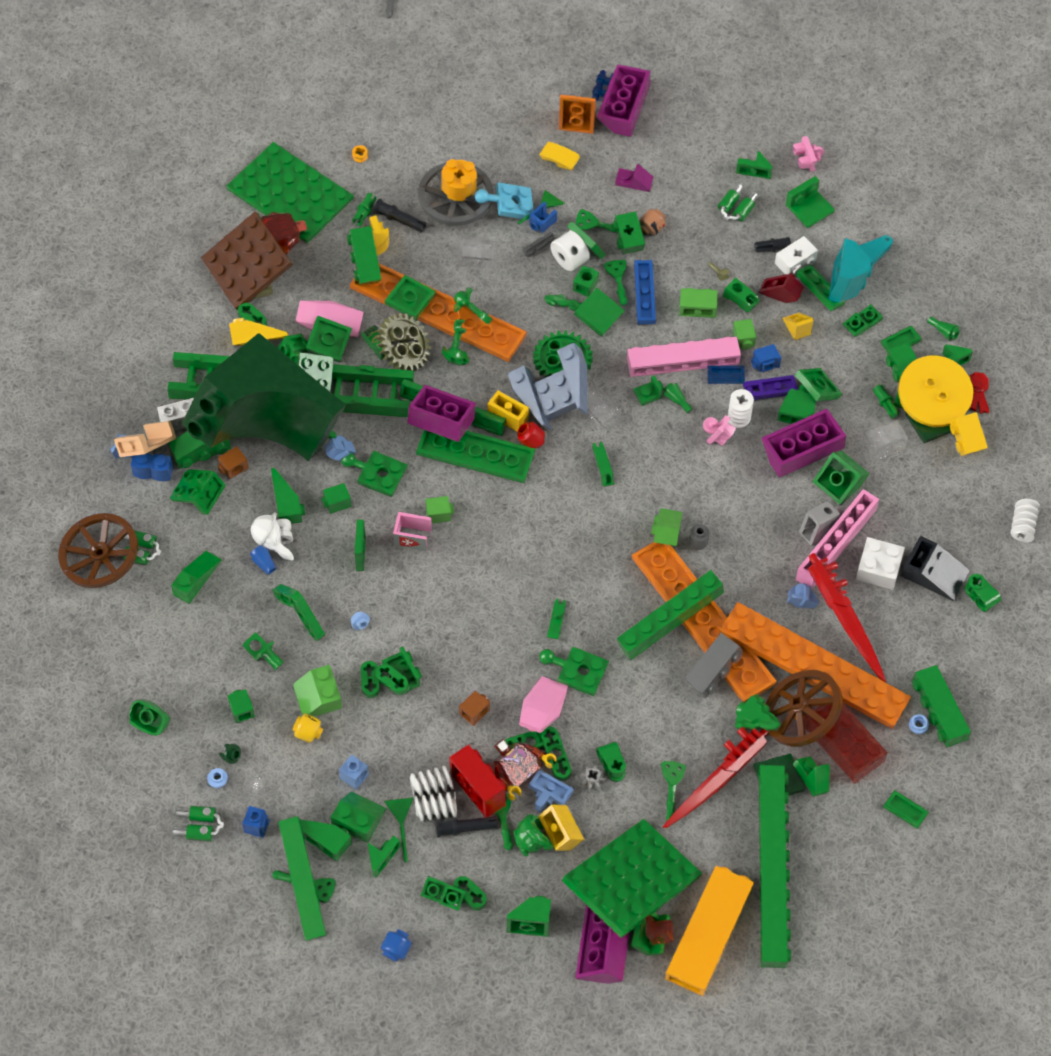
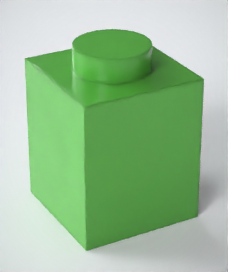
M752 319L734 321L732 331L734 337H737L739 349L747 350L755 347L756 334Z
M448 496L425 499L427 517L431 518L432 524L451 521L454 507L453 503H449Z

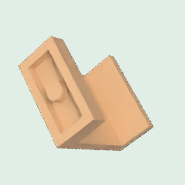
M171 421L143 425L148 440H146L144 434L115 438L114 442L119 456L146 454L176 439Z

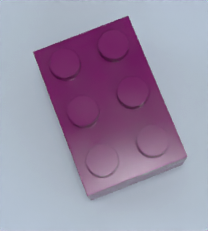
M424 384L409 406L407 423L459 442L474 420L476 403Z

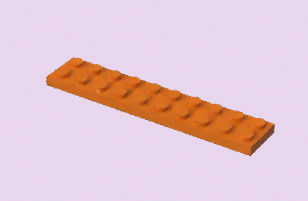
M379 263L381 282L359 286V282H355V279H353L350 283V289L385 305V299L404 275ZM429 287L435 290L436 295L417 320L453 337L455 333V320H464L462 328H465L466 332L461 335L460 340L510 362L527 336V331L490 314L488 316L493 318V320L488 325L466 306L456 313L454 311V304L456 303L453 297Z
M653 542L632 554L633 561L665 602L697 580L671 545ZM712 601L682 624L705 653L720 635L718 634L727 617L715 601ZM740 646L743 650L742 657L731 666L729 674L724 679L740 700L747 702L752 695L757 694L759 696L775 686L777 681L756 654Z
M737 602L719 630L718 634L723 633L736 644L791 674L804 670H818L827 673L839 685L843 703L892 730L911 698L906 693ZM809 679L806 682L815 686L821 680ZM829 685L825 686L822 691L833 697L831 687Z

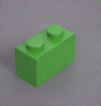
M681 288L679 316L716 318L717 290Z
M660 508L659 515L655 514L651 535H655V543L677 546L683 512Z

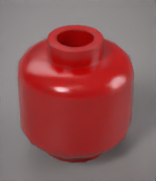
M526 422L519 427L517 438L524 446L536 449L544 444L545 432L536 423Z

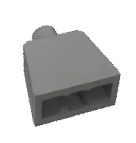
M824 502L809 510L805 515L799 533L812 546L824 537L837 522L839 516L843 514L842 508L839 505L833 507L829 502Z

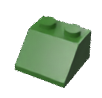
M330 665L310 670L293 684L302 715L306 713L314 717L342 709L341 697Z

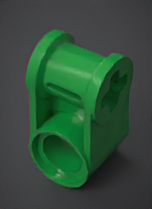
M972 574L969 577L968 583L964 588L965 592L981 611L987 612L1001 601L999 592L981 574Z
M614 741L597 747V756L601 759L600 762L609 779L614 782L622 781L626 774V762L617 742Z

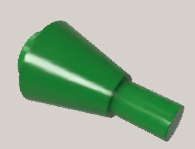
M932 316L927 321L936 327L948 341L955 340L960 334L959 325L939 321Z
M670 383L664 388L665 392L663 395L677 405H680L687 414L693 410L687 403L678 383Z

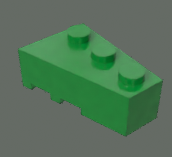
M372 226L350 229L349 234L346 236L348 246L351 245L352 253H350L351 263H354L356 268L353 271L355 282L358 281L359 286L381 282Z
M188 431L168 442L170 452L178 469L189 468L193 463L207 461L210 457L224 454L231 449L230 439L210 448L203 441L194 439Z

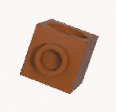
M237 446L218 457V470L229 479L249 468L247 458Z
M476 690L459 705V714L472 726L490 711L489 699L484 694H479Z

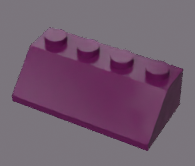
M617 64L597 115V119L613 133L632 136L651 85V71Z
M824 409L762 437V442L769 463L780 478L825 458L835 451L844 449L846 434L829 410Z
M587 905L585 906L575 979L606 984L622 982L629 932L621 938Z

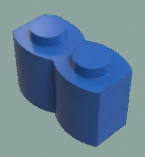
M146 453L133 455L131 468L133 476L136 478H153L157 481L171 480L173 466L169 456Z

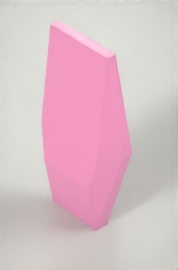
M300 301L296 322L312 330L318 315L352 328L349 337L358 338L364 312L334 301Z
M542 676L523 700L519 725L528 728L531 732L541 733L560 716L568 686Z

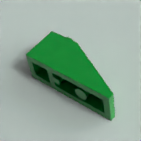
M271 468L279 519H288L291 521V524L303 522L302 516L305 515L304 504H300L298 495L275 468Z
M204 551L185 567L171 584L173 596L190 604L222 559L208 551Z
M300 819L304 839L336 862L352 844L350 832L343 827L339 828L334 824Z

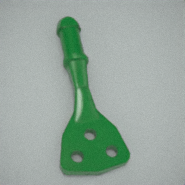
M584 209L579 210L576 217V225L582 231H588L597 227L614 233L612 224L599 221L591 212Z
M613 260L604 263V268L615 279L617 284L619 303L626 305L628 299L622 285V276L626 271V261Z
M663 761L661 763L662 774L668 783L666 820L675 812L676 786L683 778L686 769L684 764L676 761Z
M506 793V806L495 812V815L499 817L501 822L503 846L507 851H510L513 848V843L506 816L511 808V800L509 799V793Z
M280 870L273 871L272 876L274 879L292 884L290 874ZM320 878L314 880L318 899L323 903H328L334 893L335 879Z

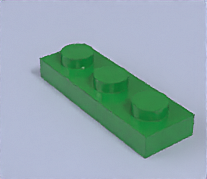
M812 265L798 270L796 276L830 311L844 306L846 300L841 302L829 300L831 285Z

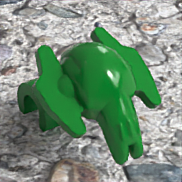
M467 287L466 291H459L455 294L454 301L456 304H454V311L456 313L466 306L488 325L493 318L470 302V295L473 289Z
M460 319L454 322L455 333L452 346L449 349L443 346L442 354L450 363L463 366L469 363V357L466 351L458 348L461 335L466 332V329L462 328V324L465 321Z

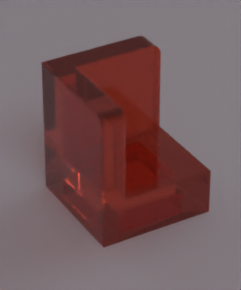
M651 915L646 917V935L652 944L673 943L672 920L654 921Z

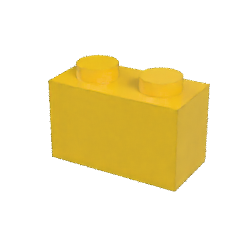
M499 390L487 403V411L506 418L505 425L515 431H518L519 427L529 420V407Z
M977 412L950 421V430L955 435L957 441L956 449L961 456L988 448Z
M551 805L538 816L556 851H570L584 840L567 805Z

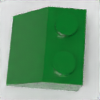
M835 451L830 455L812 482L839 505H842L862 486L870 473L843 451Z
M351 791L338 803L331 815V823L339 828L347 829L352 836L368 843L387 808Z
M540 895L530 897L508 913L507 933L548 937L551 899Z

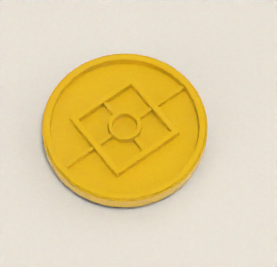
M932 355L921 357L907 366L899 380L898 395L902 407L914 420L931 427H945L951 424V420L964 416L967 413L973 399V386L968 374L959 364L949 358Z

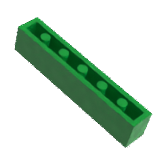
M712 570L708 571L617 638L619 647L630 660L634 659L724 593L723 583Z

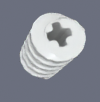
M739 389L731 394L728 410L730 420L728 423L735 428L745 427L751 421L754 398L749 391Z
M1021 499L1015 503L1010 533L1014 539L1021 542H1031L1034 540V528H1036L1038 508L1040 506L1036 500Z
M442 766L441 772L437 767L434 768L433 774L427 769L425 776L419 771L417 778L414 773L410 774L413 796H415V793H418L421 798L423 791H426L428 796H430L431 789L438 794L439 787L446 792L447 785L454 790L451 772L446 766Z
M447 792L445 798H443L441 793H438L437 799L434 798L433 794H430L428 801L425 795H422L420 802L417 796H414L416 815L419 816L421 822L424 821L425 815H427L429 821L432 820L433 814H435L437 819H440L441 813H443L445 818H448L449 812L452 813L453 817L457 815L455 792L453 797Z

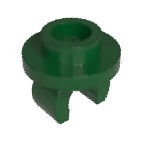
M225 744L226 750L224 753L219 752V756L227 763L235 764L241 756V749L236 744Z

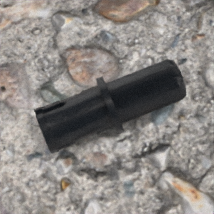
M789 237L771 238L770 240L755 242L754 248L757 253L765 251L775 252V250L784 249L791 245Z

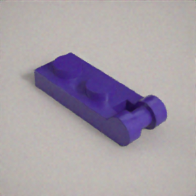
M794 375L752 380L743 383L744 390L749 391L753 395L754 401L787 396L790 389L798 390Z

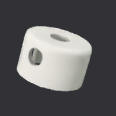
M572 230L566 231L551 243V251L554 258L567 271H574L590 257L586 244ZM573 246L577 248V253L573 250Z

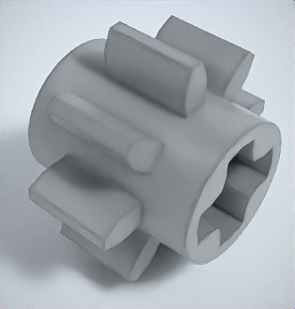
M596 765L594 768L586 767V774L581 773L580 778L583 780L582 787L587 786L589 792L592 789L599 791L600 784H605V778H603L604 771H599Z

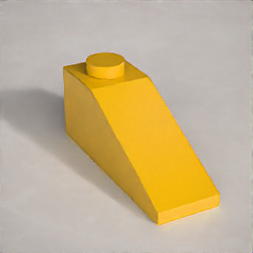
M244 318L234 319L233 323H229L234 347L243 346L258 333L268 341L283 339L289 336L285 331L248 320L244 321Z

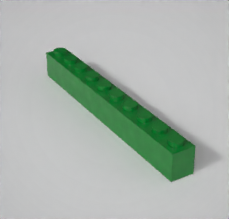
M760 765L758 785L761 967L786 968L787 963L791 962V949H787V942L791 941V929H787V922H790L791 911L787 909V902H790V889L786 888V882L790 881V869H786V862H789L790 851L786 850V843H789V830H786L785 823H789V811H785V804H788L789 793L785 792V785H788V773H785V766Z

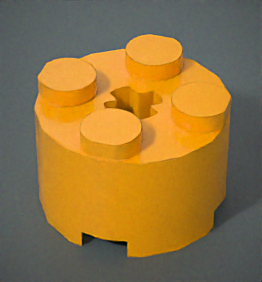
M454 159L446 162L441 171L442 192L444 191L449 199L464 201L465 198L475 194L477 189V171L472 162Z

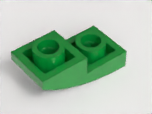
M870 304L859 314L856 312L843 323V326L854 337H857L883 320V316Z
M427 876L420 896L459 911L466 891L442 880Z

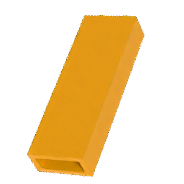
M715 866L666 971V980L704 996L752 891L754 882L750 878L734 874L726 867Z

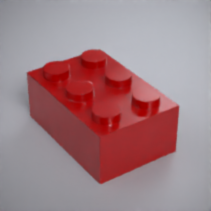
M468 744L449 757L451 776L482 815L490 817L506 806V786L500 778L497 779L494 776L492 767L481 760L482 756L477 749L473 750Z

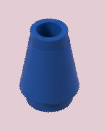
M261 545L250 553L251 560L266 572L267 575L276 570V566L267 548Z

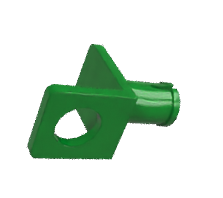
M254 633L242 644V647L256 661L264 658L274 670L284 663L272 650L273 640L267 644L257 633ZM251 641H259L261 648L258 651L252 650L250 648Z

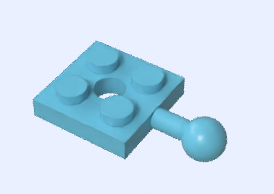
M497 183L495 186L496 195L488 194L484 189H479L475 193V200L478 203H485L487 201L497 202L499 216L522 219L534 211L531 188Z

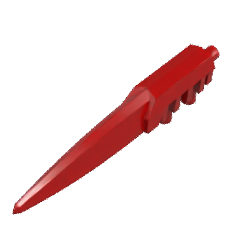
M812 553L808 557L813 565L808 568V571L825 602L834 611L844 630L880 680L886 682L874 649L851 606V601L845 596L847 592L846 590H841L842 587L847 586V580L843 578L836 581V572L833 574L831 572L838 568L837 562L834 561L827 564V557L819 560L816 554Z
M741 727L737 733L743 740L737 746L730 740L724 744L730 752L723 759L724 762L683 802L662 827L668 828L725 786L766 746L767 741L765 737L769 735L768 730L762 729L758 732L756 729H753L748 733Z

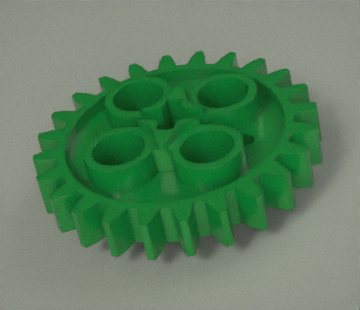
M558 330L557 335L550 332V337L544 335V340H538V345H535V351H533L535 370H539L540 376L545 374V378L564 370L557 350L575 343L583 352L588 374V370H591V363H593V351L590 350L591 345H586L587 340H581V335L574 337V332L568 335L567 330L564 331V334H561Z

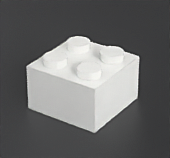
M867 537L856 580L893 590L905 547Z

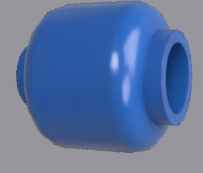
M397 929L396 932L389 931L381 945L382 955L395 962L398 959L403 960L412 944L407 938L409 934L400 929Z

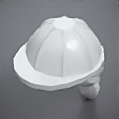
M274 512L272 515H262L256 518L251 526L253 539L259 545L267 548V550H274L282 558L293 561V554L281 543L280 526L276 521L277 513Z

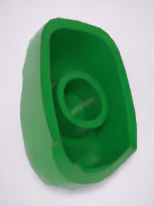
M138 699L132 703L129 710V723L135 728L147 734L157 736L165 732L169 724V715L155 703L145 699Z

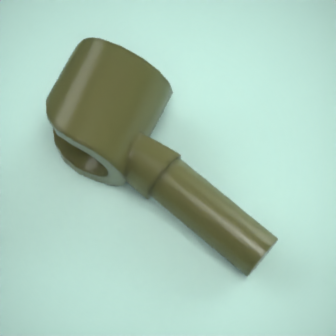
M712 262L708 263V266L717 273L721 281L729 278L728 268L720 270Z

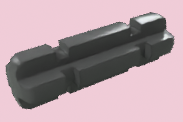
M549 232L544 237L523 248L524 254L527 257L531 256L549 243H552L555 240L553 233Z

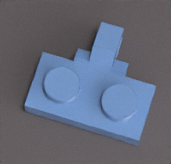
M538 770L529 783V788L537 792L535 797L538 800L535 803L534 809L541 813L547 804L552 805L554 802L558 805H565L574 792L572 787L541 770Z

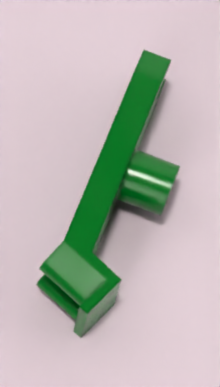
M602 441L599 442V447L596 446V443H593L592 449L601 474L603 487L614 485L613 472Z
M558 598L555 600L547 638L559 639L566 600H563L562 604L558 603Z

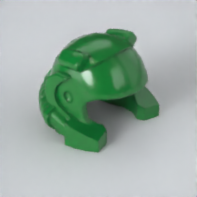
M529 814L525 816L513 832L515 843L525 857H528L529 853L538 852L541 848H544V850L554 849L552 842L541 833L540 830L544 827L537 815Z

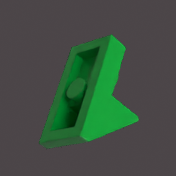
M758 151L756 161L738 158L736 174L771 179L773 166Z
M949 344L944 345L942 352L946 358L953 360L960 366L969 362L973 353L969 348Z
M811 756L797 759L793 763L813 797L829 792V764L817 766Z
M394 835L390 840H386L383 843L381 851L368 843L371 868L375 878L378 877L401 847L400 839Z

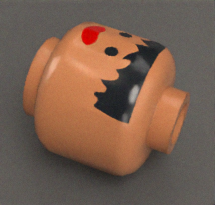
M649 209L639 220L642 232L645 235H657L666 225L665 215L658 209Z

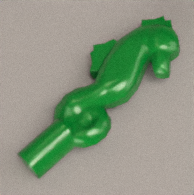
M548 294L544 297L547 304L551 306L556 304L561 307L569 306V309L572 311H576L582 304L575 299L567 300L563 294Z

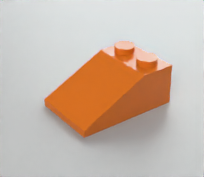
M560 94L559 130L593 134L596 120V99Z

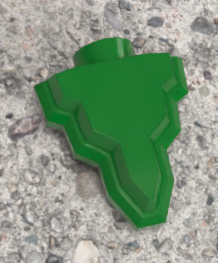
M757 694L752 695L747 702H740L737 706L735 728L737 729L743 727L745 730L759 728L777 730L781 724L777 717L770 713L769 706L764 703L765 700Z

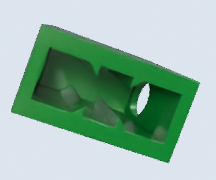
M803 384L799 386L798 390H789L779 409L777 421L793 424L815 413V399Z

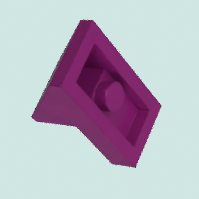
M636 164L635 171L619 168L615 185L650 192L653 176L639 164Z

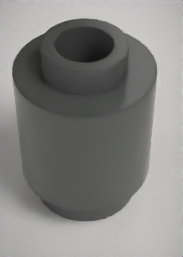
M697 524L690 530L689 544L696 550H702L708 545L710 532L705 525Z

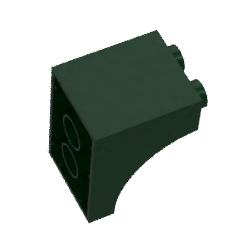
M258 333L204 377L182 425L186 427L188 433L194 439L203 441L210 448L232 438L255 437L284 445L309 461L322 449L346 404Z

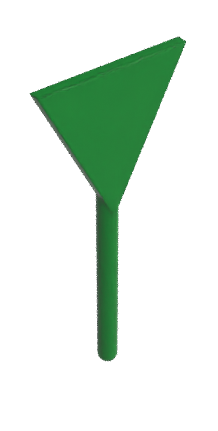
M546 190L540 205L543 202L547 203L546 208L565 204ZM529 214L521 220H519L518 224L520 225L521 223L529 219Z
M414 797L384 801L400 824L405 863L408 862L404 821Z

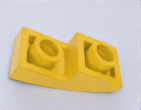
M549 141L539 154L541 159L555 162L558 167L571 171L580 159V155L574 151Z

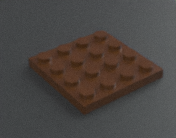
M256 211L201 257L236 310H238L241 304L250 302L293 265Z

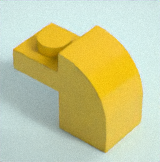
M377 216L369 217L370 226H372L378 256L384 253L389 246V229H384L382 222L378 221Z

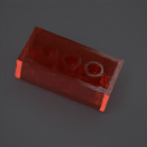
M844 703L835 725L827 734L817 740V743L854 784L883 764L888 754ZM833 704L819 705L813 711L826 720ZM808 714L804 717V726L809 733L820 726Z

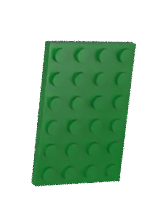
M274 142L226 186L228 191L265 216H273V221L280 226L291 227L294 235L307 244L354 199L353 194ZM303 225L305 231L298 232L296 226Z
M642 819L563 877L562 882L622 938L701 877L702 872L645 819Z

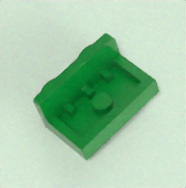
M403 646L399 648V653L382 660V664L392 666L407 678L410 685L409 691L420 686L421 672L418 667H414L411 653L409 651L406 652ZM395 681L397 688L404 687L403 683L400 684L397 681Z
M653 913L636 926L631 947L647 956L663 954L670 915Z

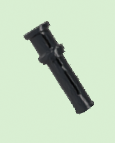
M381 198L377 200L373 209V213H380L386 216L388 220L394 219L420 233L423 232L422 229H425L427 225L426 222L398 210L396 205L391 206L383 202Z
M454 817L452 820L445 821L435 819L436 837L440 838L441 835L450 834L457 836L459 832L498 829L497 817L458 820V818Z

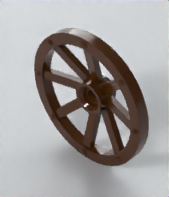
M109 513L90 515L74 524L63 537L58 552L60 567L70 581L81 587L100 588L110 585L121 579L133 566L138 554V538L132 526L120 516ZM102 523L100 542H95L86 530V527ZM109 523L121 526L123 529L106 545ZM81 532L91 547L86 549L70 546L75 536ZM127 534L129 535V549L112 550ZM68 552L90 556L70 567L68 566ZM127 556L117 570L109 561L110 557ZM94 563L87 579L74 574V572ZM104 563L111 574L95 579L101 564Z
M818 670L800 671L782 680L769 695L766 705L769 706L770 713L776 717L786 712L789 713L778 731L768 730V733L780 744L791 747L805 746L822 738L835 725L842 710L843 697L839 685L830 675ZM807 680H821L804 694ZM799 682L796 695L792 696L786 692L788 688ZM829 685L831 687L833 697L810 699L825 686ZM780 696L789 701V704L774 710ZM833 704L826 720L812 710V706ZM808 714L820 726L805 735L804 716ZM796 715L798 737L784 736Z

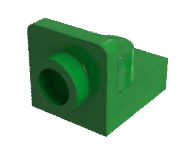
M302 333L286 336L278 346V349L290 358V353L308 352L305 350L307 340Z
M654 375L651 376L649 383L634 388L633 392L641 406L661 399L664 388L661 381H658Z

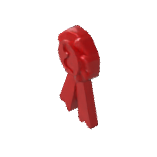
M974 372L969 376L973 386V399L969 409L976 411L978 404L980 414L984 412L989 413L984 395L989 389V378L984 373Z

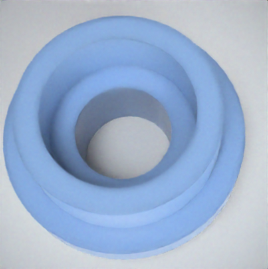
M361 611L351 617V625L355 630L366 628L370 621L368 614Z
M914 715L909 721V728L916 734H923L929 728V721L924 715ZM915 723H921L922 727L916 726Z
M216 768L209 772L207 780L210 786L221 788L227 783L228 776L223 769ZM216 775L221 776L218 780L214 779Z

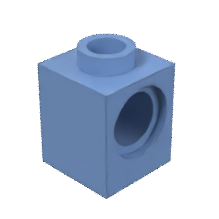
M351 755L339 769L340 779L354 789H357L369 775L368 765Z

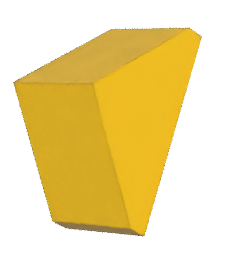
M800 312L783 317V321L794 340L811 335L813 317Z

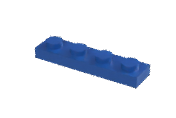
M634 260L637 325L656 324L653 261Z

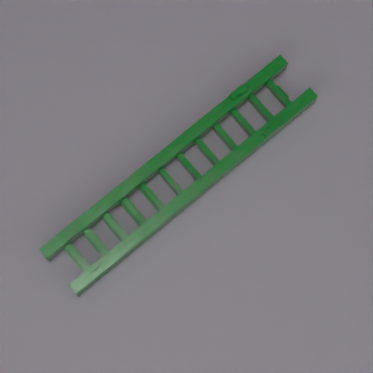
M174 352V367L189 368L186 383L168 381L167 391L169 399L187 400L194 398L201 385L194 382L196 370H207L206 375H208L230 356ZM333 364L331 380H336L334 395L346 404L343 412L408 417L410 400H397V385H402L404 379L414 382V371L375 368L368 365L348 366ZM342 381L355 382L353 396L340 395ZM361 382L373 383L372 397H359ZM379 384H392L390 399L377 398Z

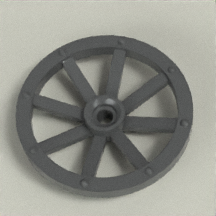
M446 163L433 167L423 176L418 188L420 206L431 219L439 223L452 226L472 223L484 216L492 204V201H487L479 209L473 211L465 202H477L475 195L465 198L464 201H454L449 199L444 191L442 192V190L427 186L435 176H438L441 181V171ZM475 166L478 177L477 186L483 183L488 194H493V186L489 177L484 171ZM425 192L446 199L428 204ZM450 204L447 216L434 210ZM456 206H460L468 214L453 217Z

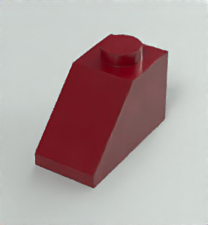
M792 273L766 278L759 290V294L783 303L798 301L804 287Z

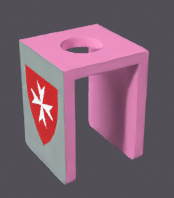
M398 512L393 532L394 545L427 551V537L402 533L400 530L401 527L431 532V518Z

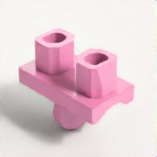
M808 136L802 137V142L793 145L795 156L804 154L803 157L798 158L799 168H809L810 172L815 171L814 165L817 161L821 160V156L824 154L823 148L817 147L816 144L811 146Z
M725 415L720 422L713 417L706 418L703 422V428L707 433L712 434L707 439V443L712 444L715 441L723 446L727 439L733 435L736 428L728 423L730 417Z

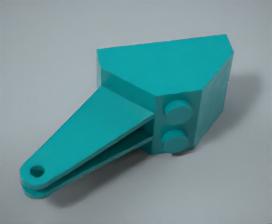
M884 235L858 245L856 241L845 238L833 264L829 300L841 302L858 296L860 290H864L866 286V278L871 276L872 266L891 248L893 239L888 235Z

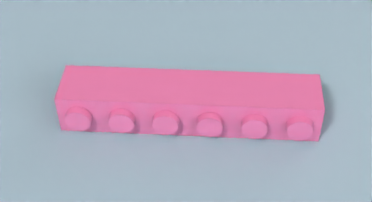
M737 337L688 341L677 344L670 343L660 346L652 345L642 348L634 347L627 351L630 377L739 365L741 358Z
M863 489L810 555L815 553L819 560L827 557V564L836 561L876 512L879 499ZM807 557L798 568L796 580L800 583L808 584L813 589L816 583L808 571V568L813 564L809 557Z

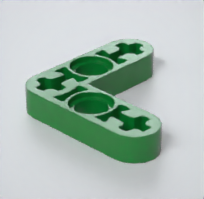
M279 584L272 589L274 596L282 604L294 608L306 630L315 641L325 636L321 625L299 591L283 584Z
M548 726L541 733L530 731L505 739V743L507 745L512 744V746L519 745V741H521L525 753H530L533 749L537 751L544 748L547 755L553 750H559L561 756L556 758L557 762L552 759L548 760L552 764L553 776L559 781H566L570 778L571 766L559 733L554 727ZM546 733L553 735L552 745H550V740L546 737ZM533 738L536 744L534 746H527L525 740ZM507 748L503 751L504 755H507L511 752V750ZM560 762L563 770H566L565 775L559 772L558 763Z

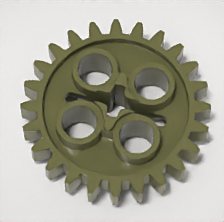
M393 314L383 320L384 322L380 324L381 328L377 330L380 335L376 339L381 342L377 346L382 347L379 353L385 354L383 360H389L388 366L394 364V369L400 368V370L416 371L424 366L423 363L428 361L426 357L430 356V353L427 350L431 349V347L427 343L430 342V339L425 338L428 332L423 333L424 326H418L419 320L414 322V317L408 318L407 314Z

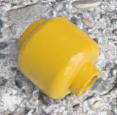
M305 713L302 716L298 715L292 730L296 738L311 743L315 738H320L323 728L320 727L321 721L318 718Z

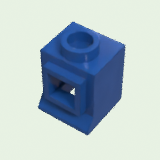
M545 202L529 214L530 227L534 231L539 230L541 233L557 222V211L553 210L551 214H548L546 212L547 203Z
M772 344L754 350L751 363L754 369L763 373L774 369V367L780 368L781 356L775 345Z
M252 806L248 807L242 823L244 833L264 838L270 822L268 815H266V810Z

